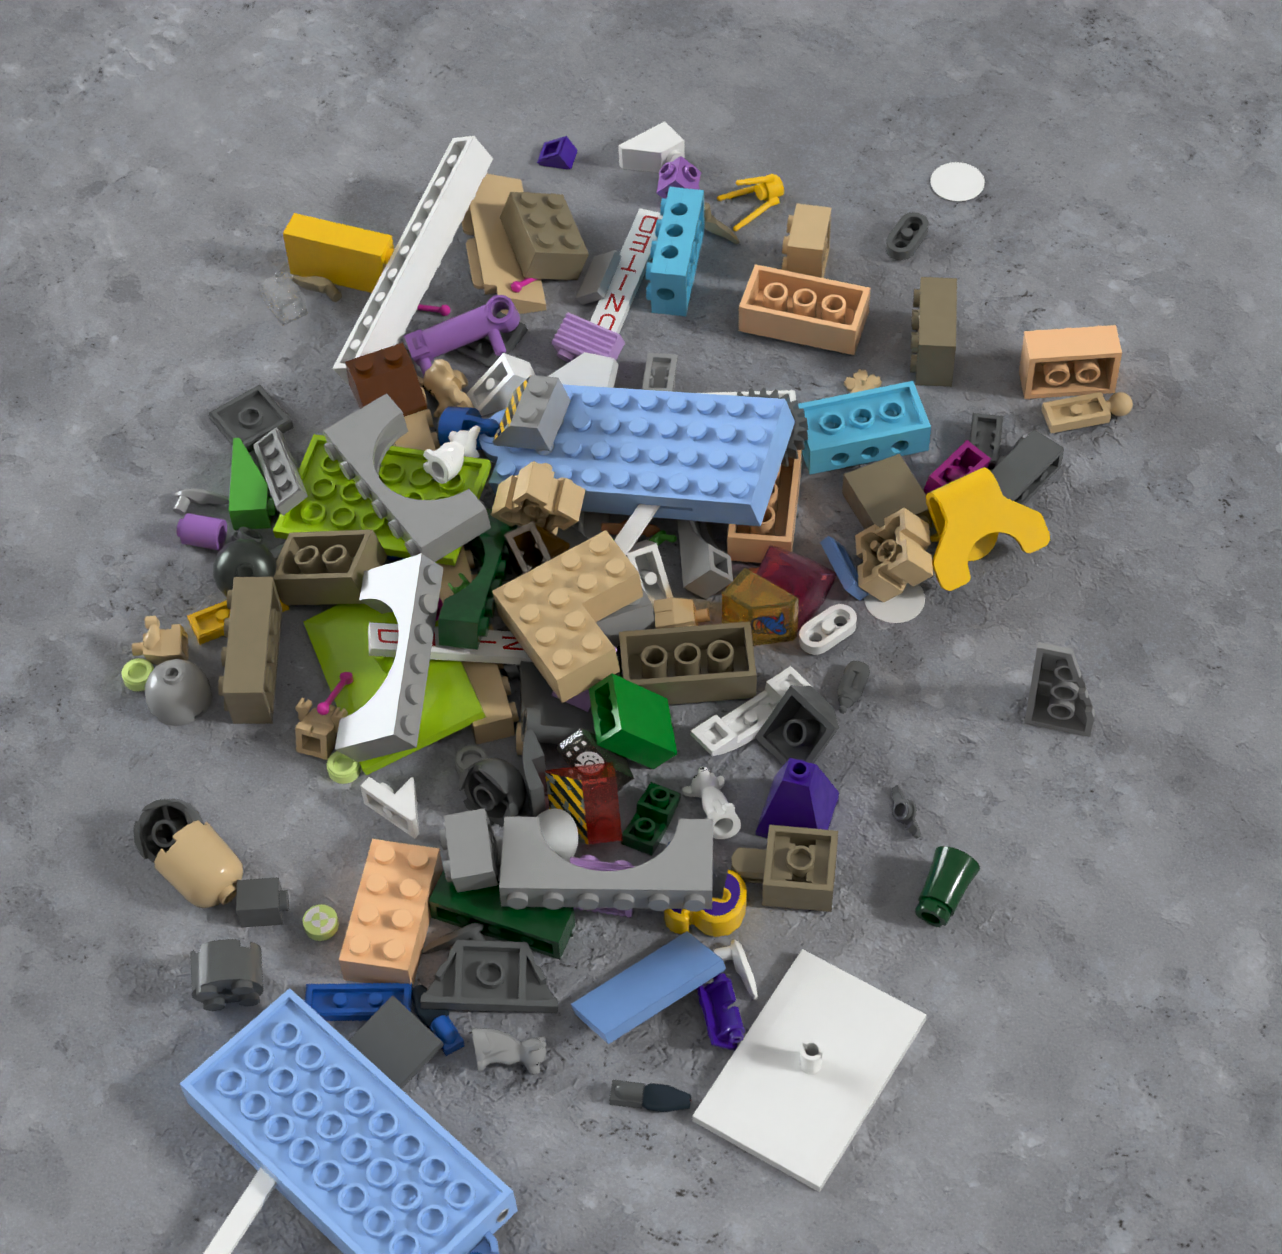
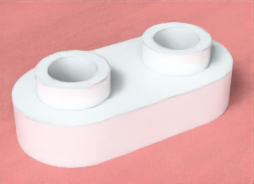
M836 604L829 607L801 627L799 632L800 647L805 652L813 655L825 653L855 631L857 622L855 611L850 606L844 604ZM842 623L844 626H837L836 624Z

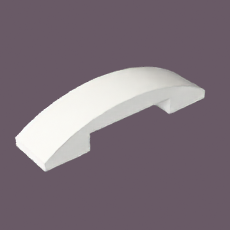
M790 666L768 680L763 692L721 719L714 715L692 729L690 735L711 756L735 750L755 739V736L791 685H811Z

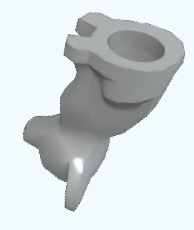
M471 1028L479 1072L484 1071V1068L491 1063L511 1065L522 1062L529 1073H540V1064L545 1060L546 1056L545 1047L547 1045L544 1042L545 1036L529 1038L520 1042L501 1030Z

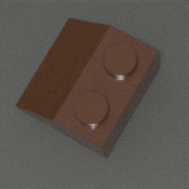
M403 342L345 362L349 386L360 409L386 393L401 409L404 417L427 409L413 362Z

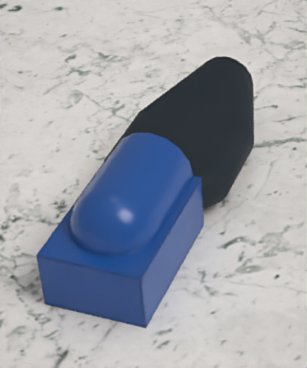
M419 984L412 989L415 1012L420 1021L443 1042L444 1046L441 1049L445 1056H448L464 1047V1040L450 1020L447 1009L420 1008L421 996L428 989L424 985Z

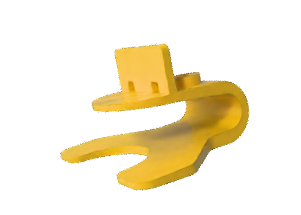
M985 467L939 487L926 495V504L937 530L936 534L930 536L931 542L939 541L932 560V566L939 585L944 590H955L970 581L971 575L968 561L978 560L986 556L995 546L999 532L1014 538L1025 553H1033L1047 546L1050 541V533L1042 514L1004 497L996 478Z

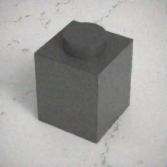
M279 877L237 880L236 912L241 928L283 925V911H289L288 890H282Z

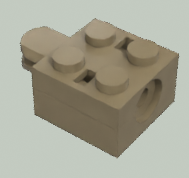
M769 825L767 850L737 848L731 858V871L738 873L744 882L763 884L762 906L832 912L838 831Z

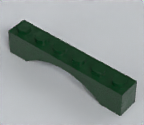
M486 508L491 528L471 540V552L482 566L479 574L468 586L444 600L438 618L439 645L478 650L481 638L488 636L489 617H494L496 605L492 591L502 586L501 580L506 579L507 561H511L504 534L519 528L517 524L511 527L492 517V509Z

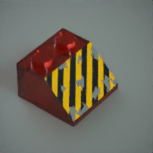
M613 762L545 770L549 809H561L571 815L578 829V842L597 844L623 840Z

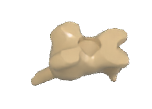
M434 360L432 366L425 371L424 378L417 376L420 386L438 400V408L433 414L435 418L440 417L441 413L449 406L474 408L466 393L461 391L462 388L468 386L467 378L462 372L452 370L446 360Z

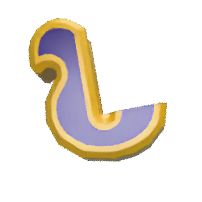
M728 869L722 899L712 897V909H703L701 911L664 910L666 926L670 931L677 934L689 932V925L691 924L709 936L719 937L731 934L740 927L746 914L747 890L745 882L738 873Z

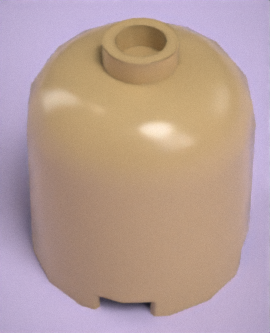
M198 820L176 832L172 836L176 842L169 850L165 852L161 849L158 852L154 861L157 871L196 907L210 908L220 903L225 905L232 901L237 895V880H241L243 877V866L238 856L208 822L203 825Z

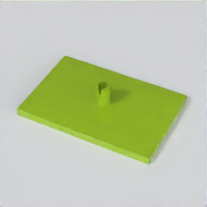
M313 434L298 470L308 497L284 516L280 513L273 530L275 538L287 539L289 533L373 530L387 555L401 558L412 557L405 547L404 539L402 537L397 539L393 535L388 525L389 521L385 517L383 519L378 517L372 507L370 498L364 499L360 495L355 485L356 481L353 478L348 480L340 468V462L337 459L335 461L330 459L324 448V444L327 443L325 436ZM391 446L383 457L379 469L380 480L395 493L417 500L448 498L468 489L479 500L491 470L490 460L464 456V462L459 473L448 482L441 484L424 470L423 464L428 462L423 456L425 450ZM462 546L435 563L455 566Z
M338 604L303 621L330 691L332 692L340 682L339 676L341 673L350 672L353 675V682L345 685L334 699L336 706L340 707V711L343 708L347 710V716L363 707L376 694L391 670L395 657L369 656L368 626L369 622L398 624L394 612L381 614L366 604ZM438 620L435 622V627H438ZM430 659L417 747L359 762L365 775H369L473 724L472 722L486 717L462 661Z

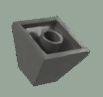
M791 685L755 738L783 765L789 758L804 760L814 764L839 729L834 707L812 686Z

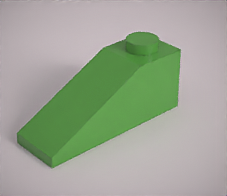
M233 438L229 514L233 530H239L240 527L250 529L271 528V516L277 514V509L273 498L270 497L267 482L241 439Z

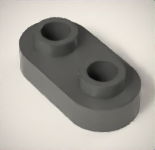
M916 212L903 215L886 239L887 255L895 260H906L912 257L928 234V219Z

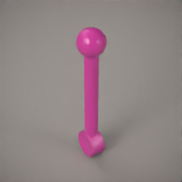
M526 278L520 282L514 281L511 284V290L518 293L522 290V287L537 279Z
M419 304L417 310L438 312L442 316H448L451 311L448 305L437 307Z
M343 672L340 674V682L325 702H321L317 706V712L320 715L328 714L330 711L329 706L343 687L353 682L352 673Z

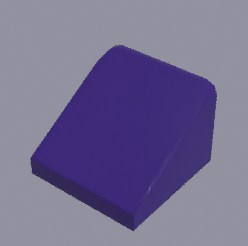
M567 136L545 142L537 163L540 166L571 169L577 149Z

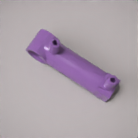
M496 295L490 298L483 306L424 330L419 329L404 337L412 359L420 366L424 377L425 371L432 366L431 361L435 357L487 336L490 339L495 355L501 356L503 353H506L500 332L507 333L514 330L519 324L520 315L509 297ZM509 310L505 317L496 318L499 311Z

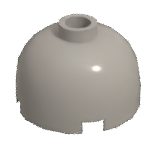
M173 659L157 665L149 674L145 684L148 710L158 718V721L167 725L179 726L195 721V716L199 715L202 711L205 713L209 709L212 700L211 686L208 678L199 666L188 660Z

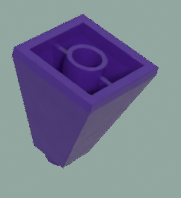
M789 758L774 776L755 835L768 838L769 825L828 830L839 799L838 790L817 764Z

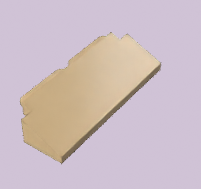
M486 174L462 221L463 232L467 235H474V238L466 242L473 286L476 289H484L485 295L497 293V295L509 297L519 314L547 310L541 279H537L522 287V290L518 293L511 290V284L514 281L520 282L526 278H524L500 216L510 192H523L521 179ZM504 309L500 312L507 315L509 310Z

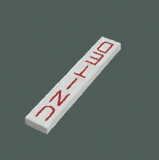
M639 209L620 252L621 260L604 299L599 300L590 322L618 334L620 333L646 272L647 262L651 260L652 241H657L658 239L655 236L657 219L662 220L663 217L660 216L659 212Z
M369 622V656L395 657L399 640L398 624ZM438 627L434 628L430 659L520 665L521 661L532 662L511 631L489 630L488 636L481 638L479 648L476 650L439 645Z

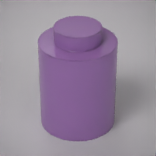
M187 513L184 519L181 518L177 524V536L180 537L182 544L221 550L227 536V522L224 519Z

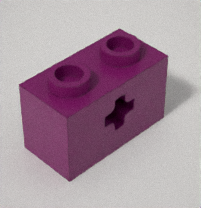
M966 440L929 476L923 489L924 493L927 495V493L978 469L987 468L991 458Z

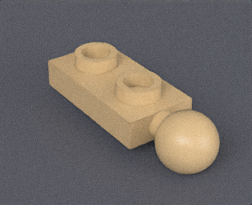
M1102 392L1044 402L1042 404V413L1050 433H1057L1110 423L1111 413L1119 417L1125 416L1131 411L1133 402L1131 397L1124 392L1113 394L1107 401H1105Z

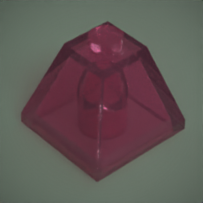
M770 545L743 603L766 616L779 617L782 612L785 617L784 626L790 623L786 627L797 633L824 603L837 574L810 558Z

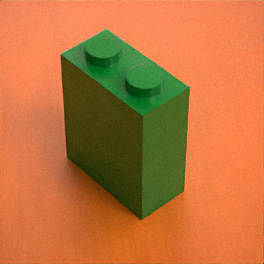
M613 673L589 688L598 746L653 770L677 755L667 698Z

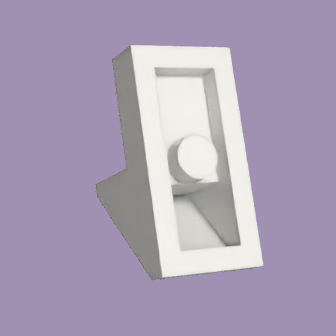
M368 777L360 786L364 804L415 839L419 835L414 778L411 777L395 793L386 783L381 782L379 784Z

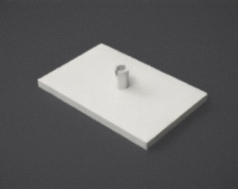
M802 949L693 1114L692 1120L820 1193L922 1028L927 1015Z

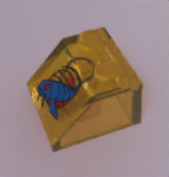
M744 568L722 593V624L750 621L753 646L794 641L797 637L799 598Z

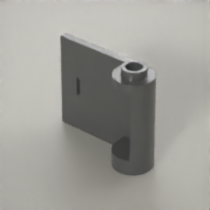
M521 661L520 708L522 741H524L526 731L533 729L539 743L603 748L597 745L592 708L590 707L589 711L586 712L567 702L562 703L560 699L552 696V688L534 663Z

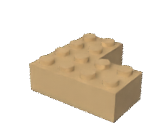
M606 530L492 591L498 615L562 703L591 688L610 674L620 672L615 647L596 622L643 597L639 572Z

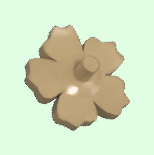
M861 369L853 374V378L846 377L844 385L850 393L878 388L882 384L880 376L872 374L868 377L867 371Z

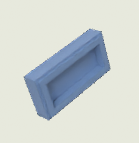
M830 536L822 540L820 544L844 589L859 601L868 596V592L858 587V571L845 547Z

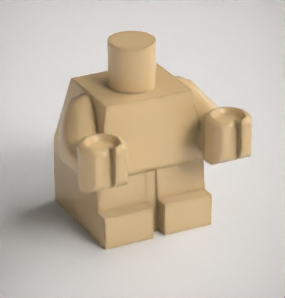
M672 597L654 600L656 629L698 626L700 622L710 621L708 608L696 610L695 604L691 599Z
M146 616L145 627L149 630L143 634V642L132 643L133 656L144 655L148 661L155 665L173 659L188 660V634L182 625L173 624L171 629H160V621L156 616Z
M301 698L295 708L300 721L295 727L296 752L327 760L336 745L339 721L341 718L347 717L348 712L344 708L340 711V707L336 708L333 705L329 706L330 711L326 715H320L315 707L309 712L312 707L311 700L307 699L305 702V698Z

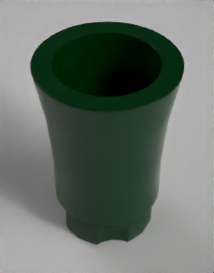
M948 846L937 847L928 877L918 898L919 903L915 909L917 917L934 927L946 926L950 917L954 915L969 884L980 871L978 862L959 849Z

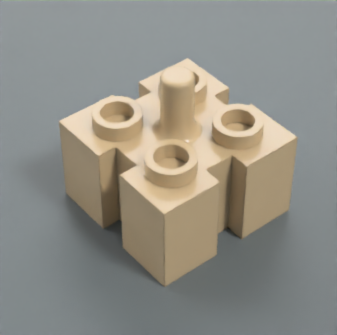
M533 461L519 470L518 475H512L498 484L491 516L511 527L515 524L522 527L530 522H534V524L556 536L558 527L565 530L579 521L585 489L576 485L568 478H554L555 472L552 471V465Z
M902 508L884 518V526L878 527L874 524L855 535L856 555L863 559V563L857 566L858 587L882 602H886L903 593L907 583L914 587L933 576L932 555L926 552L929 545H931L929 524L906 508Z

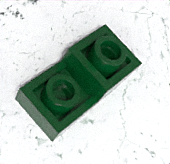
M650 782L637 802L634 817L622 834L621 844L652 856L673 818L682 793Z

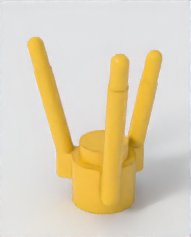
M773 173L762 177L741 179L735 182L737 186L755 185L719 195L717 200L722 201L755 192L760 201H766V203L733 227V231H738L771 206L779 204L778 197L783 196L784 186L780 177Z

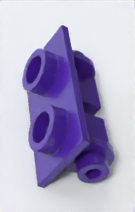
M720 973L713 977L712 983H704L697 988L699 1003L703 1010L711 1045L735 1051L738 1047L737 1043L743 1040L745 1028L738 1007L732 1006L728 1009V1006L736 1002L732 980L727 978L725 973Z

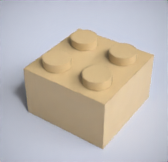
M796 203L794 215L788 216L787 233H790V236H784L782 254H787V257L783 258L782 270L824 278L830 250L831 207Z

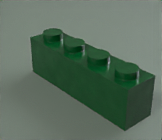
M444 870L428 901L431 918L457 927L480 923L483 924V929L480 931L482 935L506 942H527L532 951L559 960L576 925L573 907H561L560 909L525 907L523 909H514L508 906H501L499 885L457 893L453 881L447 882Z

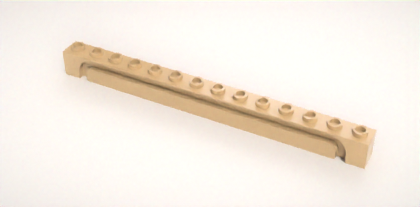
M421 387L422 392H423V395H424V398H425V401H426V404H427V400H426V395H425L424 388ZM430 409L404 417L408 432L395 441L394 446L425 451L427 449L436 451L440 448L437 433L430 432V427H434ZM463 545L455 566L437 563L443 567L439 595L442 603H444L446 598L454 595L448 583H451L453 587H459L462 584L463 580L458 575L459 573H462L470 583L478 575L471 574L470 569L474 568L472 553L470 549L464 550ZM492 624L489 625V630H494ZM462 661L486 715L485 718L471 724L476 745L515 736L513 722L519 721L515 702L508 703L507 696L511 695L507 676L501 677L499 672L500 669H504L503 664Z

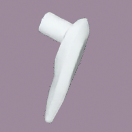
M734 939L731 941L730 946L713 949L714 953L722 958L723 961L733 959L736 972L741 976L751 997L756 1000L758 995L755 979L742 945Z

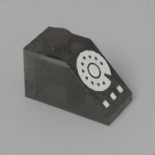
M580 728L556 746L558 753L587 787L594 791L611 796L621 791L624 785L634 779L626 757L598 746L596 735Z

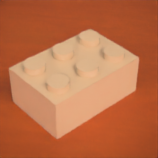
M1116 325L1024 331L1019 366L1024 399L1078 396L1102 392V394L1115 393L1122 357Z

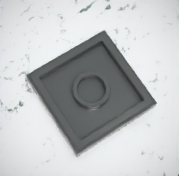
M261 385L209 412L210 420L233 446V438H240L248 453L254 450L253 445L274 428L277 427L282 433L294 428L292 420Z
M393 995L348 1040L400 1089L444 1046L443 1042Z

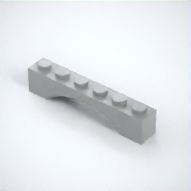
M678 519L683 588L704 599H708L733 582L731 556L725 553L715 542L709 522Z

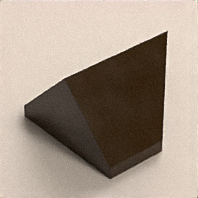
M534 522L504 534L511 563L518 576L568 551L570 547L568 542L539 527Z

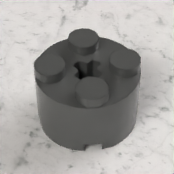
M222 939L201 944L200 952L195 953L194 949L190 952L192 997L196 1001L203 1003L204 1010L219 1011L225 1008V1003L239 1002L241 1006H255L260 1003V995L264 991L262 951L258 944L250 942L249 948L240 946V940Z

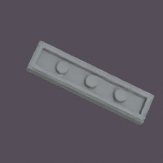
M276 427L257 441L253 447L276 509L284 516L307 498L308 495L285 437Z

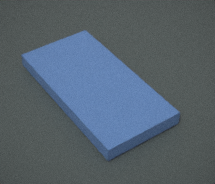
M686 931L576 1000L571 1006L574 1013L606 1043L610 1044L717 976L726 967L722 958Z

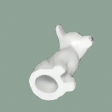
M476 425L469 431H452L448 436L449 443H444L436 451L430 449L424 451L423 456L428 460V462L423 464L426 473H430L433 479L444 484L459 473L464 462V456L478 458L479 453L476 450V439L479 435L480 427Z
M702 766L698 769V774L693 776L691 786L683 787L682 792L688 797L702 798L703 810L707 816L705 819H713V838H731L738 833L741 823L735 812V806L732 803H728L725 795L720 791L725 784L724 777H716L713 772H709L706 767Z

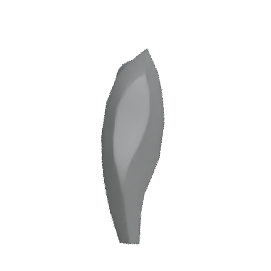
M183 489L175 493L178 500L173 511L179 515H185L190 503L201 505L208 503L229 504V498L203 489Z

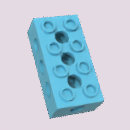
M669 187L667 198H662L660 216H663L662 220L657 219L655 236L658 239L657 241L653 240L651 244L650 257L653 258V261L647 262L646 280H650L647 285L646 300H651V313L687 316L705 231L704 190Z
M913 381L798 404L799 409H804L805 418H807L808 440L804 441L805 449L802 450V454L810 475L880 461L897 454L904 456L929 451L931 425Z

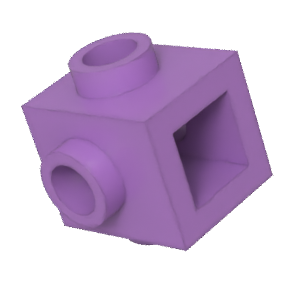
M682 156L672 162L665 163L660 169L656 190L660 197L667 198L669 187L699 190L701 172Z

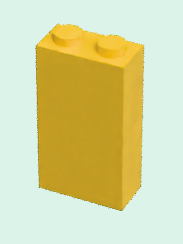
M295 212L283 231L291 274L303 277H324L336 285L370 293L373 292L395 250L392 235Z

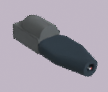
M612 1080L609 1101L610 1105L640 1109L643 1107L648 1111L671 1112L689 1109L691 1094L670 1085L655 1083L645 1085V1083Z

